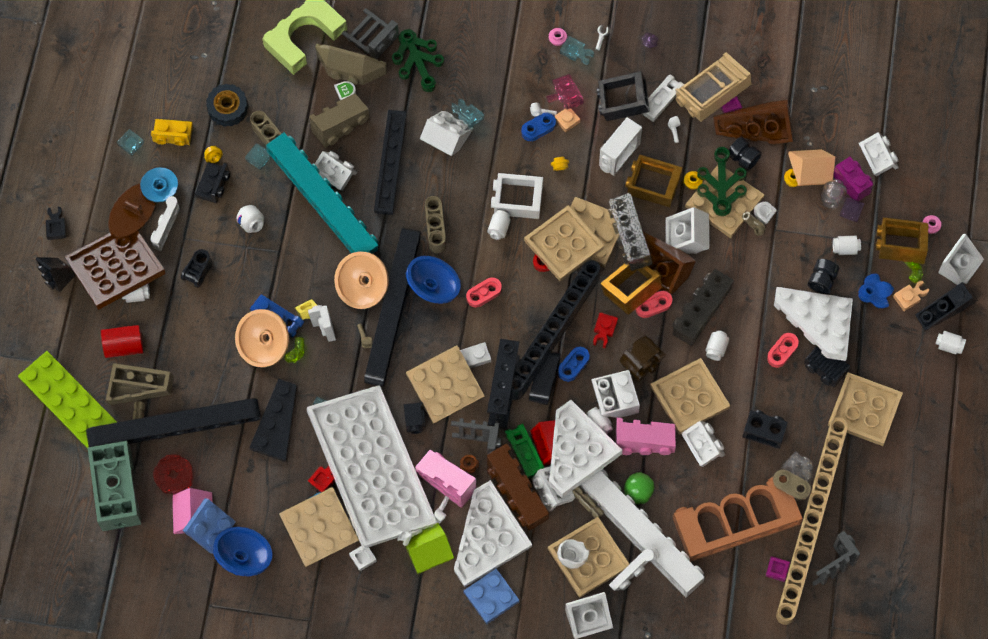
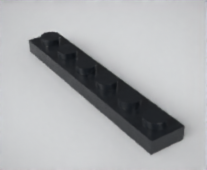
M388 110L374 206L375 214L393 215L407 117L406 111Z

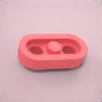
M488 278L472 287L466 294L467 303L471 307L477 308L496 298L502 291L501 282L496 278ZM494 287L495 291H490L489 288ZM479 297V300L474 301L473 298Z
M659 291L635 310L638 316L648 318L669 310L673 299L667 291ZM663 300L666 304L662 305L659 302ZM647 307L648 311H643L642 308Z
M785 333L770 349L767 361L772 367H782L798 348L799 340L797 336L792 333ZM789 342L792 346L787 347L785 343ZM777 356L780 358V360L776 361L774 360V357Z

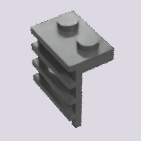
M365 8L363 12L368 16L351 34L343 31L342 35L349 42H353L357 48H361L365 54L378 59L399 37L398 23L391 20L387 24ZM372 20H375L376 22L359 40H356L355 37ZM380 26H383L384 29L368 46H364L363 44Z
M460 418L459 422L451 421V426L459 427V433H452V438L488 442L487 454L495 451L502 445L501 438H499V423H495V426H487L485 421H483V425L476 424V420H472L471 423H464L462 418ZM464 428H471V435L464 434ZM476 429L482 430L483 436H476Z
M845 531L837 535L833 545L840 557L816 572L819 578L812 582L813 586L820 582L822 585H825L829 577L832 579L836 578L839 570L844 573L849 564L852 567L856 565L860 552L855 547L854 539L847 535Z

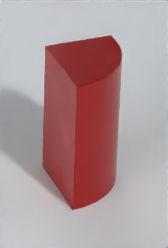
M139 325L101 330L105 358L143 353L142 332Z
M555 420L539 422L530 430L543 466L551 464Z

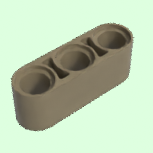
M255 111L251 114L252 129L265 146L282 134L263 111ZM268 134H274L272 137H266Z
M430 196L425 201L429 248L434 253H441L446 248L442 202L438 197ZM431 206H437L438 208L433 210V209H430L429 207H431ZM433 223H439V224H440L439 226H436V227L431 226V224H433ZM435 240H440V241H442V242L439 243V244L433 243V241H435Z

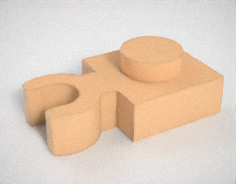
M923 281L917 282L915 288H912L909 284L893 295V298L903 311L918 304L921 300L919 296L924 297L929 293V288L924 291L920 290L919 287L923 285Z

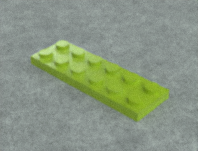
M48 351L43 353L18 375L19 379L87 449L89 447L86 429L117 423Z

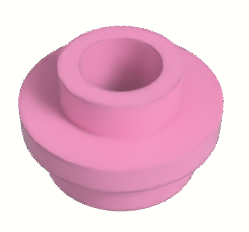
M554 28L549 33V41L555 46H560L567 40V34L561 28Z
M930 215L924 218V223H935L934 226L928 225L929 234L937 233L940 230L941 221L938 217Z

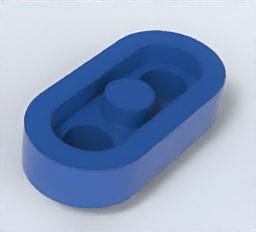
M543 113L522 126V137L526 141L539 139L555 129L556 119L550 113Z
M576 347L564 359L558 368V375L563 381H573L589 362L590 355L588 350L584 347ZM581 356L583 360L579 361L576 358ZM569 370L571 374L566 375L564 372Z

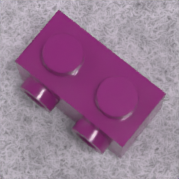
M848 157L835 166L833 177L855 203L871 193L873 181L869 175L864 174L857 161Z

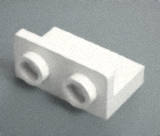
M878 132L859 143L875 176L882 174L892 167L895 170L899 168L896 163L899 160L894 151H890L889 146L891 144L886 136L883 137Z
M322 151L315 162L320 171V176L327 178L330 184L343 191L351 176L356 175L358 172L353 169L354 166L351 163L339 160L340 156L335 152Z
M317 305L308 310L313 327L320 326L322 335L327 336L328 342L336 340L327 306Z
M703 421L697 422L681 433L701 467H704L719 456H725L722 442L719 439L716 440L713 435L715 433L713 427Z
M551 466L538 470L532 477L533 486L537 489L542 503L548 512L553 511L556 506L572 502L575 499L572 491L562 498L549 485Z

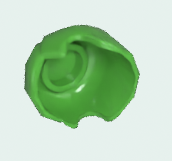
M636 472L626 480L624 494L625 496L629 495L637 505L647 503L655 489L654 481L649 475Z

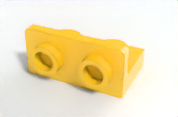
M155 119L154 131H151L152 140L161 145L166 143L177 146L190 145L193 123Z

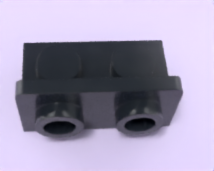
M210 162L207 163L195 192L196 198L217 203L218 199L222 198L224 194L223 186L225 181H229L231 175L227 163H223V166Z

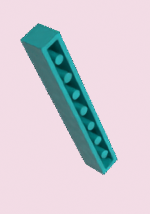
M283 132L266 145L268 154L350 253L368 252L374 254L378 251L379 242L377 238L366 231L367 227L361 220L358 221L355 218L352 208L345 206L341 195L330 188L331 184L328 179L322 178L317 166L314 163L310 164L306 153L295 146L296 142L292 136H287Z

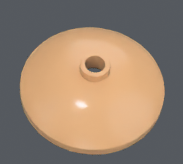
M354 252L346 256L339 263L335 272V288L341 300L350 307L356 309L371 308L377 305L387 292L389 285L388 272L384 263L374 254ZM366 277L369 279L368 283L365 282Z
M265 309L254 310L240 320L235 333V343L240 356L247 363L256 367H268L279 362L285 355L289 345V332L283 319L275 312ZM267 335L270 337L269 341L266 340Z

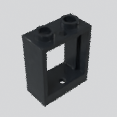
M641 71L598 81L597 95L601 101L598 108L600 115H603L606 121L650 112L646 78ZM635 84L637 102L612 108L608 107L607 90Z

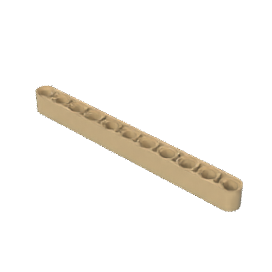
M834 418L828 428L776 613L778 622L783 625L790 624L797 612L848 429V424L843 418ZM839 425L842 427L843 431L836 432L833 429V426ZM834 443L838 449L831 450L828 444ZM823 462H830L833 467L830 469L825 468ZM825 480L828 485L821 487L817 481ZM819 498L823 504L815 505L812 500ZM810 516L815 517L817 523L811 524L807 518ZM809 535L812 541L809 543L804 542L802 536ZM800 553L806 555L807 560L800 561L798 560L797 555ZM798 572L801 574L802 579L795 580L791 574ZM793 591L797 597L790 599L787 597L786 592ZM781 611H790L791 617L784 618L781 615Z

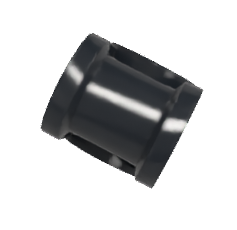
M199 249L193 254L181 273V280H187L197 288L202 285L205 276L212 267V259L208 251ZM201 258H207L205 262L199 263Z

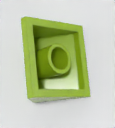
M439 523L423 529L421 533L413 536L409 544L405 546L417 574L454 559L446 534Z

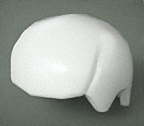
M568 539L559 545L557 555L562 565L574 569L585 564L589 556V550H586L583 542Z

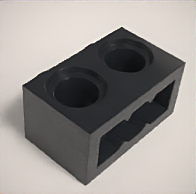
M750 410L742 437L780 449L788 422L779 416L771 417L763 411ZM758 422L761 427L755 428L751 423ZM777 428L780 433L774 434L770 429Z

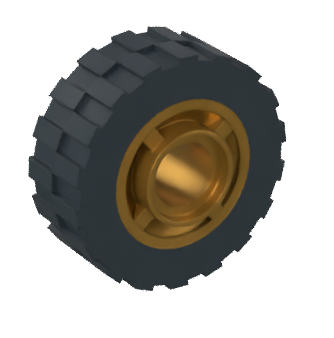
M233 84L218 85V87L213 88L209 92L206 106L213 122L215 121L216 124L223 127H231L244 120L245 115H247L248 103L245 93L241 91V88ZM226 103L232 104L230 107H223Z

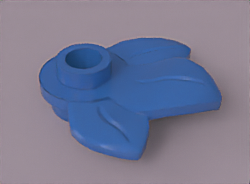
M871 274L865 278L864 285L859 288L858 296L861 301L865 303L871 302L877 308H887L889 303L886 298L893 293L894 287L888 282H881L878 274Z

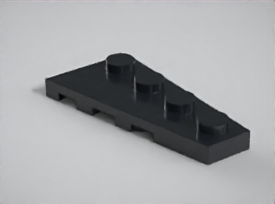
M278 379L249 447L251 451L283 462L287 461V450L297 392L296 384Z

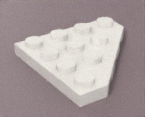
M777 287L774 306L778 310H782L787 315L786 318L796 328L799 327L804 332V336L813 345L816 344L822 350L821 353L826 358L846 361L853 299Z
M572 400L556 410L549 485L563 498L622 455V449Z
M491 480L473 491L455 562L454 572L464 587L532 547V543Z

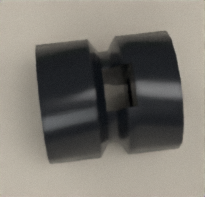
M742 136L729 148V157L735 162L739 161V166L746 171L751 170L762 156V152L755 146L750 147V142Z
M818 259L813 269L814 273L809 278L808 287L820 294H829L834 285L833 280L836 279L840 270L839 266L830 260Z

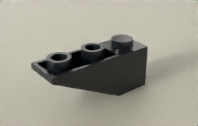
M37 257L35 259L38 264L37 268L45 280L44 283L52 290L55 288L61 292L75 276L72 268L59 258Z
M961 282L915 314V316L926 331L964 311L977 302L978 299L970 287Z

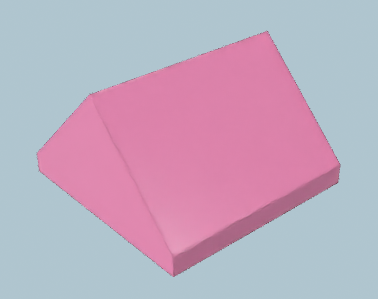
M188 488L173 495L174 534L184 533L183 529L205 498L213 502L212 492Z

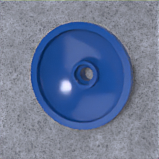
M420 256L413 259L407 267V282L411 289L422 299L432 303L443 304L451 302L457 297L461 287L459 277L455 270L443 260L432 256Z
M228 528L218 534L213 544V554L217 562L225 570L235 575H258L269 567L272 560V549L268 541L261 534L249 528Z

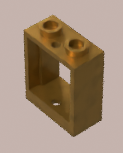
M639 155L638 160H634L631 171H633L632 177L628 176L625 187L628 188L627 195L670 208L681 178L682 167ZM641 168L671 177L665 195L635 186Z
M883 218L882 224L877 226L876 236H880V239H877L876 242L879 258L925 264L928 252L929 223ZM886 234L918 238L917 248L887 245Z
M635 256L600 283L604 295L628 315L662 288L661 275L656 270H651L644 260L640 261ZM638 270L649 280L627 297L617 287Z

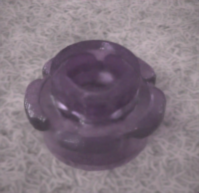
M646 32L641 37L643 40L642 44L648 48L658 45L659 39L651 33Z

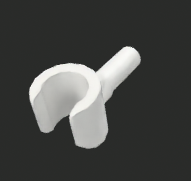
M603 25L598 27L600 35L596 50H600L604 37L610 33V27H607L604 34L601 31Z
M532 103L530 107L531 114L534 117L543 113H550L555 116L557 111L541 109L539 103Z
M677 116L670 118L668 122V127L673 132L675 143H679L676 127L681 125Z
M447 496L444 497L441 505L434 513L439 524L447 516L442 512L449 500Z
M422 529L410 532L402 530L397 541L402 540L404 541L403 545L407 546L410 539L421 533Z

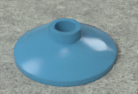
M158 167L145 173L141 179L140 187L142 194L148 200L164 202L168 197L175 195L178 189V180L171 170Z

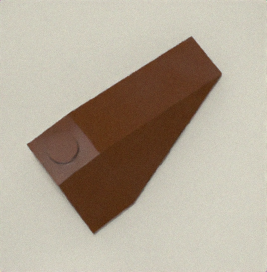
M788 100L768 102L713 116L716 135L734 138L742 136L752 141L759 140L770 144L793 142Z
M626 225L620 242L632 257L635 256L640 261L644 260L651 270H656L661 275L662 288L660 290L667 291L671 295L689 278L696 263L695 259L683 251L631 225Z

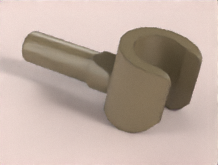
M358 324L362 347L372 348V336L366 337L362 324Z

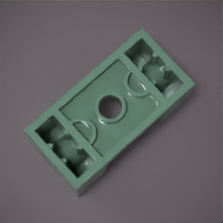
M122 441L89 447L88 455L97 522L101 530L108 531L141 525L140 508L135 498L132 469H134L132 451L128 442ZM111 478L118 479V483L114 487L108 486V481Z

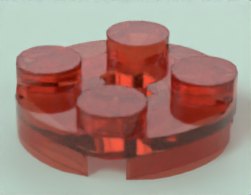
M167 455L154 468V481L163 493L177 494L191 486L193 480L192 466L188 460L179 455ZM172 470L179 473L174 479L168 477Z

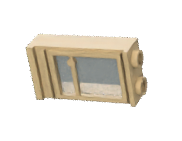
M726 52L723 54V57L685 85L675 89L676 101L681 107L684 106L693 118L696 117L702 122L752 85L751 74Z

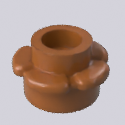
M465 455L460 460V469L469 474L474 473L476 468L479 467V461L473 455Z

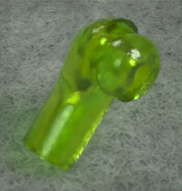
M904 262L912 270L909 279L913 283L921 280L923 277L921 265L919 263Z
M295 338V348L285 354L286 362L294 363L304 356V338Z

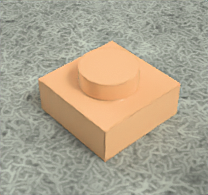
M569 106L554 116L556 122L565 133L580 123V118Z

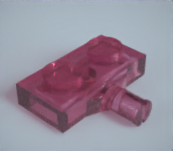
M570 74L552 80L556 93L546 96L549 104L559 100L567 110L584 104L583 97Z

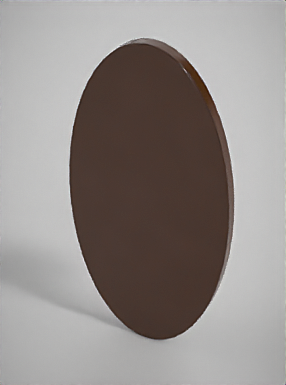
M136 184L126 190L115 202L110 212L108 228L111 235L116 238H126L138 232L148 222L154 212L156 202L148 200L142 194L140 184Z

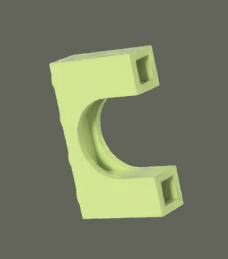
M306 0L301 7L294 9L289 17L281 20L277 27L272 31H268L262 38L264 47L293 75L307 64L306 55L290 40L292 33L298 27L315 25L321 28L333 41L342 35L343 31L347 30L346 20L324 0Z

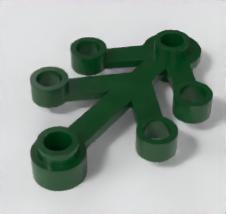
M403 30L399 34V42L401 44L398 51L393 53L392 62L396 65L401 64L407 47L410 55L404 67L399 69V77L402 80L408 79L415 62L422 77V90L432 92L436 88V81L432 76H429L422 60L430 62L436 67H441L444 64V58L440 54L433 56L419 51L415 45L424 47L429 52H434L437 49V42L433 39L426 41L418 38L413 30ZM395 57H400L401 59H400V60H395L394 58H395Z
M718 147L714 153V159L718 162V181L705 167H701L697 171V177L700 180L707 181L718 192V198L709 191L708 186L705 184L698 186L697 194L700 197L707 198L713 204L714 213L721 217L727 216L731 212V204L738 198H743L747 191L744 185H738L735 188V192L726 198V191L736 182L746 178V170L744 168L736 169L735 174L726 181V162L729 159L730 153L725 147ZM723 155L725 158L721 159L718 156ZM700 172H705L706 175H700ZM742 172L744 175L739 176L737 173ZM700 189H705L706 192L702 193ZM742 189L744 193H739L737 190ZM723 206L725 210H720L719 207Z

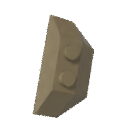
M316 43L317 57L328 76L333 79H342L355 85H364L387 73L386 62L337 47Z

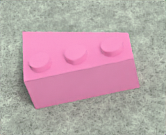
M617 418L616 444L622 449V455H631L632 453H640L641 455H650L652 453L670 455L675 453L676 447L675 424L661 422L640 424V420H633V423L623 422V418Z
M429 450L415 467L418 476L449 497L451 501L461 508L471 498L473 491L476 489V478L447 461L438 452L434 453Z

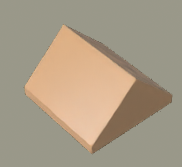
M822 149L789 151L788 155L798 186L823 185L833 182L835 156Z

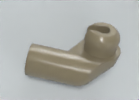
M749 212L743 213L742 219L754 229V233L758 236L763 235L764 230H766L764 223L756 219Z

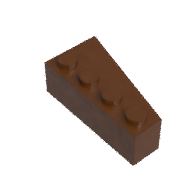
M506 443L487 455L486 471L489 477L495 479L498 483L496 487L500 494H505L507 497V504L511 511L515 510L518 514L517 519L520 525L530 531L549 520V513L536 491L531 492L532 485L528 477L521 475L520 464L516 458L512 459L510 457L509 450L511 449Z

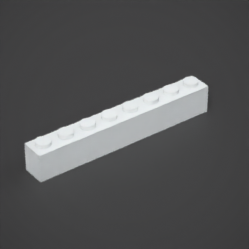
M601 469L579 485L584 490V493H587L597 503V507L599 506L604 511V514L641 552L645 549H656L659 552L658 559L651 562L685 597H688L703 583L704 572L697 565L694 566L689 561L688 555L683 551L680 552L675 547V542L670 537L666 538L661 533L662 529L656 523L652 524L648 519L647 513L643 509L639 510L634 505V500L629 495L625 496L621 492V487L615 481L611 482L609 480L608 474L604 469Z

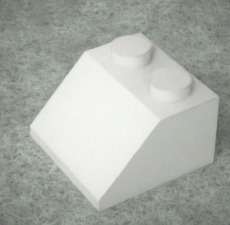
M693 207L666 217V243L686 254H696L709 249V214Z

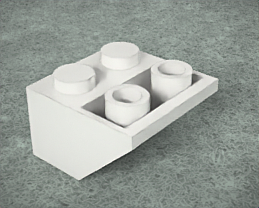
M441 111L427 119L420 139L452 156L459 152L471 134L473 127L469 126L464 120L454 118L451 113Z
M629 370L591 379L602 416L621 418L639 413L640 404Z

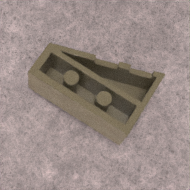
M355 93L336 103L338 106L331 109L326 107L322 110L323 113L317 116L314 114L309 116L312 133L325 148L329 145H334L343 135L350 134L356 126L364 124L370 117L369 109Z
M113 363L106 402L114 405L171 395L174 376L169 371Z

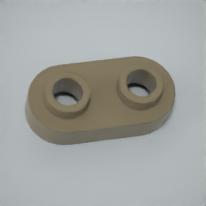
M779 470L774 474L773 483L777 489L798 500H804L810 495L811 487L804 479L787 470ZM781 476H785L787 478V481L785 483H781L779 481V478ZM803 486L805 490L800 493L797 491V487Z

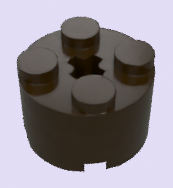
M643 336L632 344L633 348L630 351L626 350L619 360L638 382L648 372L654 373L659 368L657 363L666 356L647 336Z

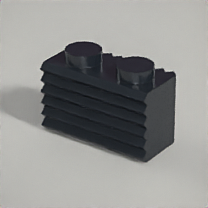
M816 346L805 358V367L810 373L818 374L825 385L835 387L849 372L850 365L843 360L826 358L821 353L822 350Z

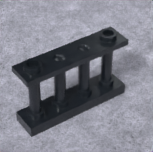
M500 339L487 413H490L488 426H495V423H499V429L507 430L512 399H510L511 388H515L512 387L514 371L520 360L518 355L520 341Z

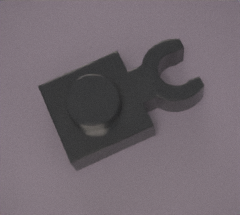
M58 207L56 214H52L51 208H48L47 213L51 220H46L47 240L67 238L65 218H61L63 216L61 207Z

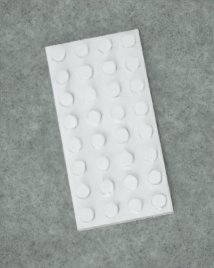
M380 385L307 407V413L363 549L398 538L402 530L409 532L417 529L423 530L437 524Z

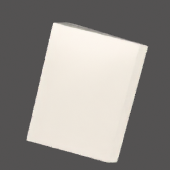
M963 234L942 262L938 273L957 285L961 282L967 284L984 258L968 236Z
M605 592L566 603L565 611L574 639L613 628Z

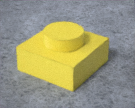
M311 299L295 307L303 320L310 319L308 310L317 306V304Z

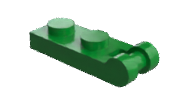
M523 423L517 425V428L513 430L508 429L504 431L528 479L533 477L538 470L544 468ZM521 435L522 438L516 441L515 437Z

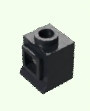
M423 402L403 404L407 433H422L423 427H426Z

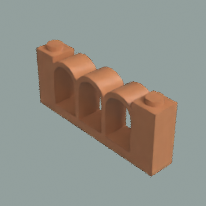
M783 476L779 478V481L785 483L787 479ZM773 477L768 479L766 486L756 485L747 492L746 498L740 494H729L723 498L720 506L708 502L699 505L695 512L693 507H682L677 509L673 515L674 524L685 552L690 558V562L801 525L803 519L794 497L777 489L773 483ZM755 495L767 497L772 504L777 519L759 525L750 504L751 497ZM732 503L742 506L751 528L733 534L724 513L725 506ZM704 512L715 514L721 523L726 537L706 543L698 522L699 515Z

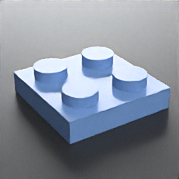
M205 498L183 529V532L209 553L213 554V544L218 534L228 528H232L236 521L209 499Z
M497 569L464 590V594L486 624L519 603V599Z

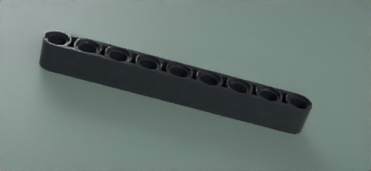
M406 228L401 230L389 277L388 289L384 297L365 372L364 383L380 385L381 387L385 385L409 289L406 270L410 262L417 256L421 231Z
M589 260L584 263L515 368L512 387L519 388H511L510 399L519 400L523 397L600 279V265L598 262Z
M251 398L90 427L86 429L88 447L122 441L133 444L254 422L262 417L258 399Z

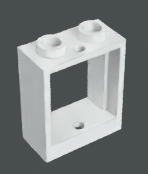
M626 117L600 149L599 166L605 173H610L614 176L640 145L642 133L640 125Z
M498 173L497 180L493 182V191H496V196L491 199V208H494V214L497 210H502L509 213L512 217L539 219L543 177ZM502 184L534 187L532 206L500 203Z

